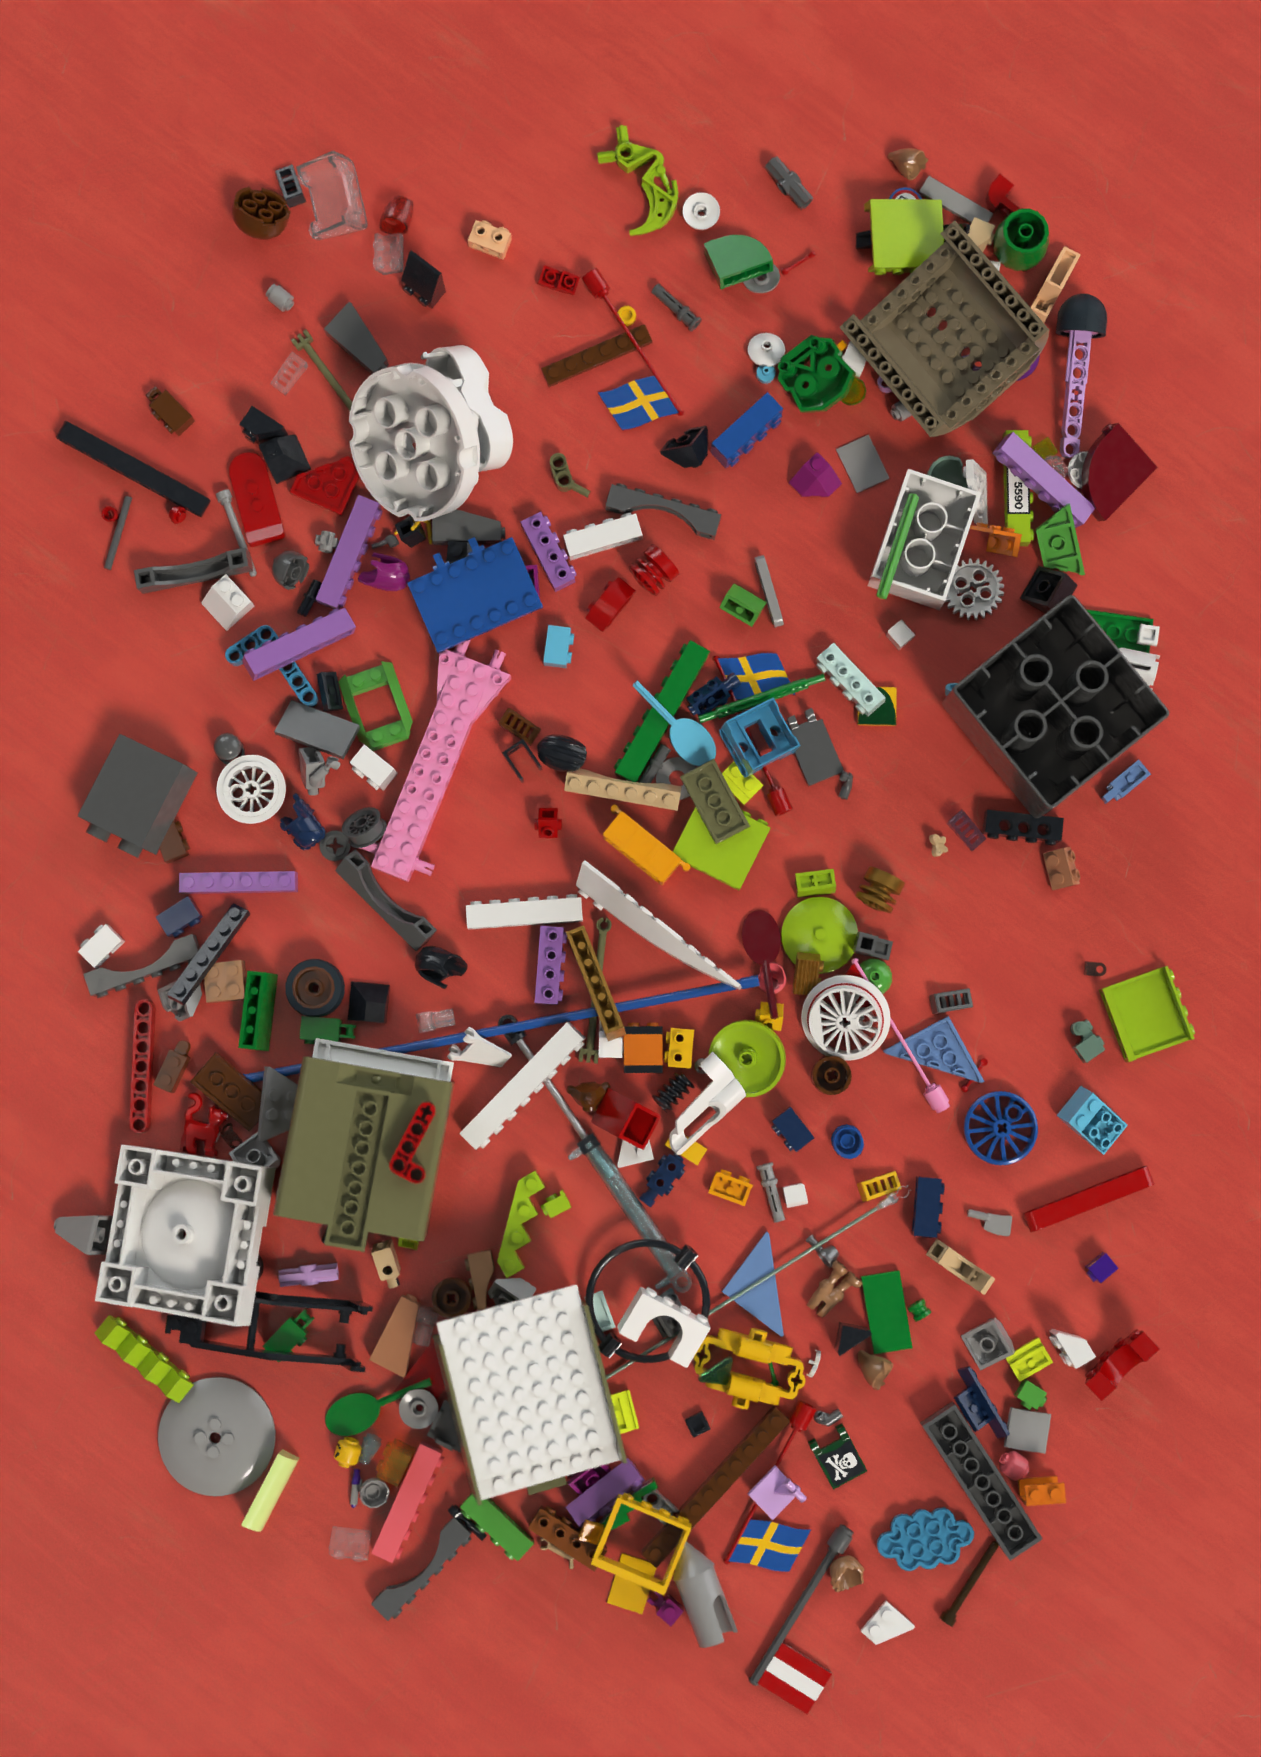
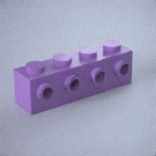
M539 512L521 521V526L554 591L557 592L575 583L576 571L572 565L569 566L566 562L568 556L564 549L560 550L557 544L560 542L555 532H551L549 528L551 523L547 515L543 517L542 513Z
M540 926L535 1003L558 1005V1002L562 1001L563 990L560 989V982H564V970H561V963H565L566 951L562 950L563 943L567 944V934L564 932V927Z
M627 1458L626 1464H619L568 1504L566 1509L577 1525L582 1528L585 1519L596 1522L595 1519L599 1516L608 1514L616 1501L618 1493L623 1495V1493L628 1494L631 1491L638 1490L643 1485L642 1482L645 1479L634 1463Z

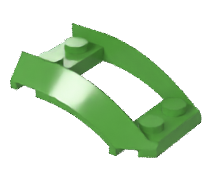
M381 661L382 665L348 677L344 675L339 680L350 718L353 723L360 726V730L357 733L359 742L361 741L372 751L407 740L411 733L410 729L413 720L394 666L390 662ZM389 684L402 720L366 732L354 696Z

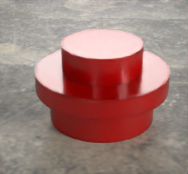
M174 506L169 512V518L174 524L183 522L186 518V509L183 506Z

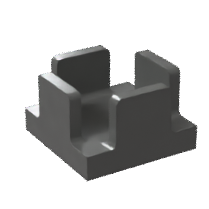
M445 1399L427 1436L435 1439V1443L451 1451L454 1449L461 1453L449 1402Z

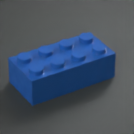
M767 392L712 442L711 454L725 469L729 466L733 467L738 463L739 457L743 453L747 454L753 449V444L757 440L760 442L767 436L766 432L770 428L775 429L781 423L780 419L782 418L783 408Z

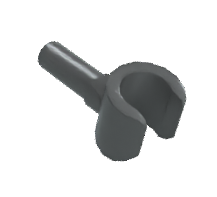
M388 535L384 540L372 544L371 547L374 549L388 544L390 548H393L399 544V541L394 535Z

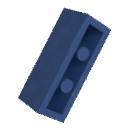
M916 1176L912 1235L937 1238V1233H941V1222L938 1221L939 1214L943 1212V1202H940V1196L944 1194L945 1184L942 1183V1179Z

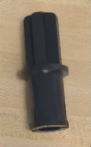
M313 579L309 589L303 594L304 599L297 611L301 616L306 617L313 603L317 602L316 597L322 585L321 582Z

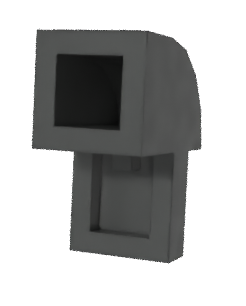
M857 932L853 952L889 960L893 941Z

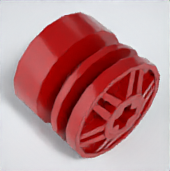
M652 544L643 553L647 562L637 558V565L632 563L629 569L636 581L645 590L657 596L660 593L658 587L660 589L665 588L661 579L663 578L671 582L679 575V570L662 550Z

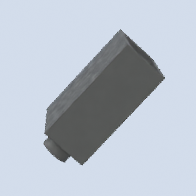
M119 734L78 817L90 822L86 833L107 842L112 833L122 838L117 848L139 858L143 849L156 855L198 772Z

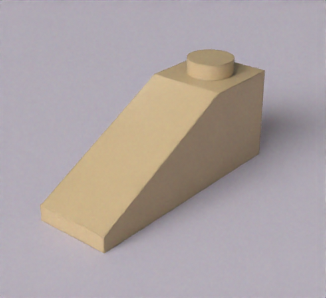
M974 217L968 236L984 252L987 244H992L995 235L992 232L995 225Z

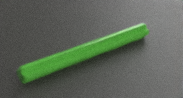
M910 493L908 495L876 593L879 599H887L919 501L917 494Z

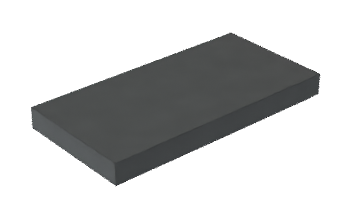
M291 700L274 732L276 735L344 760L360 730V726Z

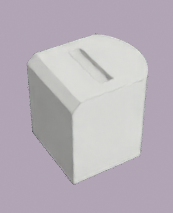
M901 619L888 630L886 637L900 650L915 637V634Z
M798 1183L782 1187L787 1208L808 1204L804 1184Z

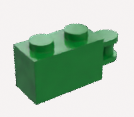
M301 1016L300 1039L305 1040L304 1044H315L316 1038L340 1042L341 1038L355 1039L353 1034L356 1025L342 1024V1019ZM342 1027H346V1035H341Z
M306 1309L296 1319L291 1316L262 1347L269 1351L293 1352L292 1349L296 1345L300 1347L308 1339L306 1335L309 1332L306 1330V1327L315 1318L309 1316L306 1313ZM300 1318L306 1323L304 1326L298 1322Z

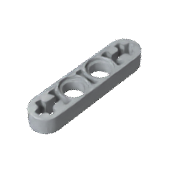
M764 555L754 557L774 628L784 625L783 617Z

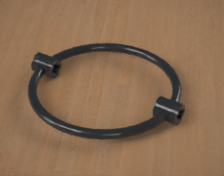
M640 1239L619 1245L599 1261L589 1278L585 1303L589 1307L595 1335L601 1341L598 1345L599 1350L604 1356L611 1358L615 1353L622 1358L634 1362L657 1363L669 1360L668 1352L657 1355H639L620 1348L623 1342L615 1334L609 1332L606 1336L600 1328L594 1313L593 1295L598 1277L605 1266L616 1256L630 1249L639 1247L665 1249L676 1255L673 1260L684 1270H687L690 1266L695 1273L702 1292L701 1315L707 1319L710 1311V1293L704 1273L695 1261L698 1254L692 1247L685 1244L680 1249L665 1241Z

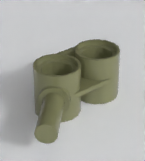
M561 453L553 454L550 458V468L557 489L562 492L572 489L588 498L591 491L576 484L575 480L572 479L566 457ZM557 460H561L563 462V465L561 467H555L553 465L554 462ZM562 478H567L569 480V483L566 485H561L559 483V480Z

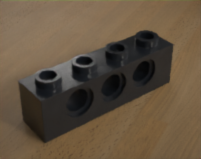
M986 810L982 834L987 835V838L999 839V836L1006 837L1008 841H1018V838L1025 839L1027 843H1037L1038 840L1045 841V845H1056V843L1062 841L1064 818L1050 816L1034 818L1031 814ZM1000 821H1005L1008 824L1007 831L1000 829ZM1020 823L1027 826L1026 833L1019 831L1018 825ZM1039 825L1046 828L1045 835L1038 833L1037 828Z

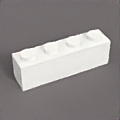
M626 513L616 520L609 518L602 521L603 523L599 525L593 523L586 525L585 529L582 530L572 529L567 531L563 537L570 561L642 540L643 535L637 515Z

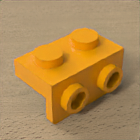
M723 1169L720 1172L716 1171L708 1193L745 1206L750 1190L753 1187V1184L749 1183L750 1179L740 1175L738 1179L731 1177L732 1173Z

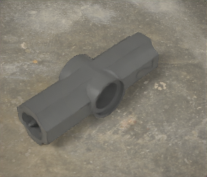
M773 157L767 163L765 169L777 182L779 190L785 196L788 195L800 210L805 209L813 201V197L804 188L799 176L794 171H790L778 157Z

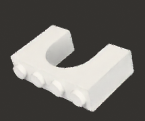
M640 1287L617 1325L619 1334L636 1342L651 1319L662 1315L673 1317L680 1323V1331L668 1354L670 1360L687 1368L711 1329L708 1319L701 1314L695 1315L691 1313V1310L684 1305L678 1306L674 1304V1301L666 1296L663 1298L658 1296L657 1292L651 1288L645 1289Z

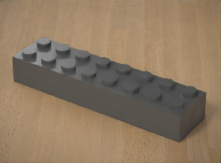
M950 1402L920 1422L1010 1561L1043 1539L953 1402Z

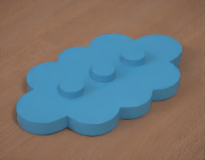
M945 1507L936 1508L931 1513L925 1509H918L911 1516L908 1514L896 1515L891 1521V1531L884 1532L878 1537L877 1549L883 1557L895 1558L898 1566L905 1571L915 1570L919 1565L925 1569H933L939 1562L945 1565L955 1563L960 1556V1547L967 1546L972 1542L974 1530L968 1522L955 1520L953 1513Z

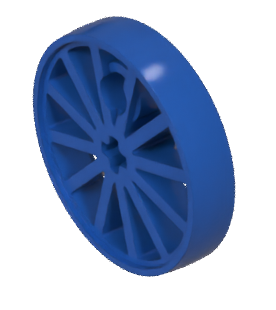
M996 1091L979 1097L970 1106L964 1119V1136L969 1148L978 1158L994 1165H1009L1023 1159L1032 1150L1038 1135V1122L1033 1109L1023 1098L1010 1092ZM999 1096L1010 1098L1003 1110V1116L1001 1114ZM990 1097H994L996 1117L984 1103V1100ZM1014 1101L1020 1103L1023 1106V1108L1021 1109L1020 1106L1013 1104ZM980 1104L991 1121L973 1114L974 1109ZM1012 1107L1017 1110V1116L1013 1119L1008 1116V1110ZM1025 1112L1028 1113L1030 1123L1010 1125L1012 1122L1019 1121ZM970 1118L987 1124L990 1127L969 1129ZM998 1124H999V1125L1004 1124V1126H1003V1129L1005 1130L1004 1132H1001V1131L998 1132V1130H999V1128L997 1127ZM1031 1127L1030 1139L1011 1129ZM990 1132L973 1145L970 1138L971 1133ZM1010 1135L1018 1139H1021L1027 1142L1028 1144L1022 1151H1020L1018 1147L1015 1145V1143L1012 1141ZM993 1137L986 1156L982 1155L977 1148ZM1005 1139L1017 1154L1010 1159L1006 1158ZM999 1140L1001 1160L991 1159V1155Z

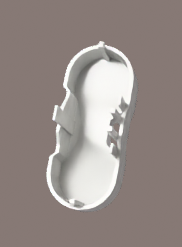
M465 345L436 348L428 354L424 352L421 355V359H427L425 365L435 369L445 377L451 378L469 409L478 418L477 432L480 444L479 472L498 469L504 466L512 453L513 433L508 415L493 405L488 393L489 372L480 356L473 349Z

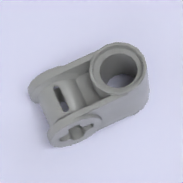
M657 1489L643 1496V1501L648 1502L646 1500L647 1496L655 1494L657 1499L651 1504L657 1510H660V1508L671 1512L670 1515L679 1511ZM658 1519L662 1524H667V1522Z

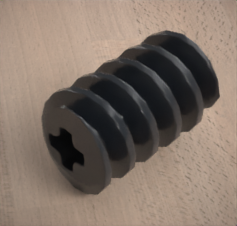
M674 1073L676 1080L669 1079L670 1086L664 1084L665 1091H657L660 1097L652 1096L653 1100L665 1111L666 1108L671 1111L673 1110L671 1103L679 1104L677 1097L682 1100L684 1099L682 1092L690 1093L687 1088L688 1086L693 1089L695 1088L682 1073L681 1075Z

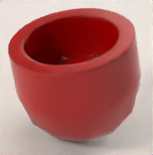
M107 506L102 510V518L105 521L114 522L118 518V511L114 507Z

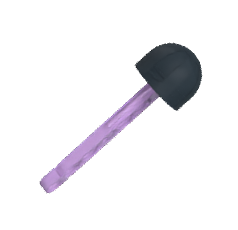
M1077 294L1068 298L1060 307L1057 316L1056 334L1069 337L1061 430L1063 438L1060 440V453L1065 458H1071L1079 452L1080 439L1078 438L1082 427L1091 339L1106 336L1107 312L1105 306L1098 298L1090 294ZM1076 349H1080L1083 353L1080 360L1075 357ZM1075 368H1078L1081 372V376L1078 379L1073 375ZM1072 390L1078 391V395L1072 393ZM1071 406L1077 409V414L1074 417L1069 413ZM1069 425H1073L1075 428L1073 436L1067 432ZM1067 444L1073 446V453L1071 455L1066 452Z

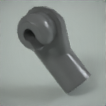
M843 771L840 775V780L844 781L838 797L847 800L852 789L853 775L850 772Z
M839 1409L831 1414L818 1410L814 1415V1420L818 1424L831 1426L843 1418Z

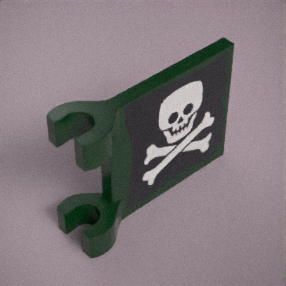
M842 1423L835 1426L840 1438L827 1446L820 1448L815 1438L808 1441L833 1490L867 1472Z

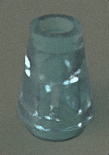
M368 1433L363 1438L359 1462L369 1465L381 1447L380 1437Z

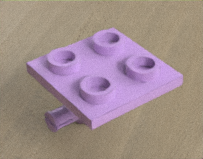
M775 1465L747 1493L772 1520L795 1497L800 1503H803L807 1498L800 1491L801 1488L787 1478Z

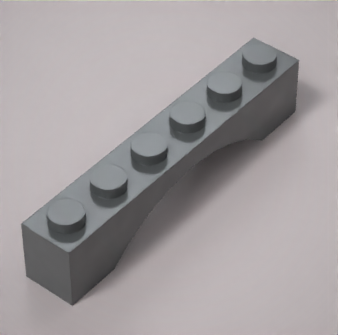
M620 483L611 485L605 505L607 511L621 515L642 509L666 511L682 519L697 536L715 540L721 520V514H718L717 510H703L696 504L685 505L678 499L672 498L667 500L660 494L653 493V495H649L644 490L638 488L631 490L626 485Z
M240 548L194 563L134 570L137 589L145 594L222 578L225 574L233 576L252 572L253 565L250 552L246 548Z
M356 849L347 855L335 871L415 951L424 946L437 931L423 916L406 911L386 895L376 881L369 862Z
M190 934L174 940L161 958L145 968L135 971L118 972L101 967L87 972L83 976L90 995L102 998L109 995L108 992L115 989L118 992L126 989V985L130 983L137 985L145 982L144 978L146 977L156 978L163 975L162 972L169 969L171 972L180 969V965L191 962L199 951L200 946L196 935Z
M452 1517L441 1529L437 1552L429 1565L417 1576L406 1582L386 1586L372 1601L371 1605L387 1621L391 1617L395 1619L403 1611L401 1607L405 1603L409 1605L415 1599L416 1595L414 1593L419 1588L423 1590L430 1583L428 1579L433 1574L436 1576L444 1568L442 1564L447 1559L451 1561L458 1552L456 1550L460 1545L464 1547L472 1539L470 1537L472 1531L466 1527L462 1520L459 1521Z

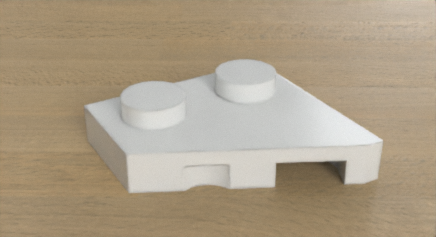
M623 1140L617 1167L621 1168L653 1160L650 1141H648L645 1149L642 1150Z
M885 1600L863 1626L861 1632L877 1645L914 1629L915 1625Z

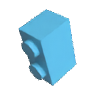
M548 625L544 666L567 668V663L571 664L572 652H569V646L574 643V633H571V628Z

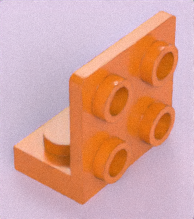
M978 522L976 526H970V529L989 532L986 551L1018 557L1022 534L1014 533L1015 529L1003 527L1002 531L1001 526L990 525L988 528V524Z

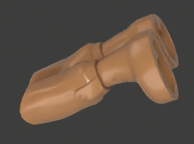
M837 1260L832 1263L833 1270L830 1277L819 1283V1287L807 1303V1306L813 1310L821 1301H824L816 1312L821 1318L838 1302L842 1301L844 1297L843 1292L851 1286L859 1288L863 1284L859 1278L851 1271H848ZM841 1276H844L840 1284L837 1287L833 1288L837 1280Z

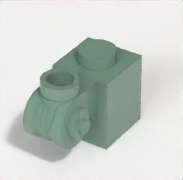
M1087 1019L1074 1022L1070 1027L1073 1035L1081 1036V1041L1072 1048L1083 1063L1089 1062L1105 1050L1103 1047L1105 1045L1104 1041L1099 1035L1095 1036L1091 1031L1093 1026Z

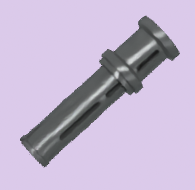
M658 283L652 289L651 293L676 314L677 320L686 324L690 332L699 326L702 318L695 316L690 311V307L683 306L661 284Z

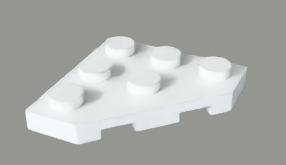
M966 460V466L963 467V475L967 480L968 489L981 493L973 517L974 524H977V522L988 524L987 472L975 460Z

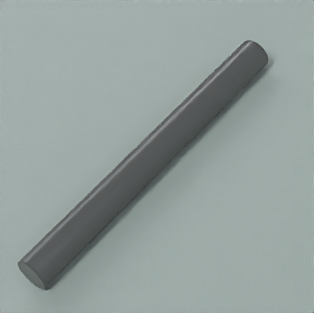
M129 496L124 498L104 568L108 570L112 569L132 498Z

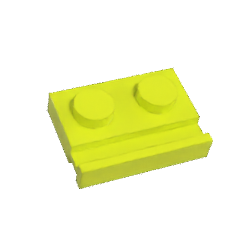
M735 761L722 773L733 795L743 805L764 786L753 774L745 778Z
M1039 1337L1019 1347L1013 1355L1005 1358L1019 1382L1053 1363Z
M630 1390L611 1394L620 1434L639 1429Z

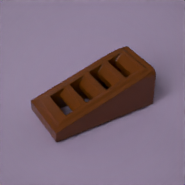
M510 708L506 710L498 723L499 726L521 740L523 739L529 745H532L541 731L539 727ZM512 715L514 718L512 719L510 724L507 725L506 722ZM519 720V725L516 729H513L514 724ZM526 724L527 727L523 733H519L523 725ZM530 728L534 729L529 738H526L525 736Z

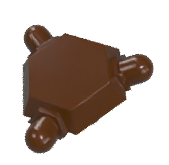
M596 1082L581 1083L576 1087L570 1085L567 1087V1093L571 1094L577 1104L582 1106L583 1111L591 1112L598 1109V1104L601 1103L607 1089L610 1088V1084L604 1082L600 1085Z

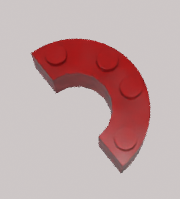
M1136 1329L1125 1339L1119 1338L1113 1344L1114 1348L1109 1352L1107 1350L1099 1356L1100 1361L1097 1365L1086 1373L1085 1377L1087 1379L1085 1384L1101 1401L1117 1388L1120 1380L1132 1368L1141 1362H1147L1160 1350L1144 1331Z

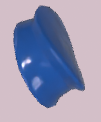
M841 1125L832 1134V1146L841 1157L853 1159L863 1151V1137L860 1131L853 1125Z

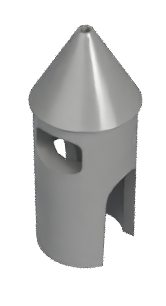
M686 1541L674 1570L673 1581L677 1585L699 1647H711L725 1642L722 1633H735L738 1630L715 1571L714 1562Z

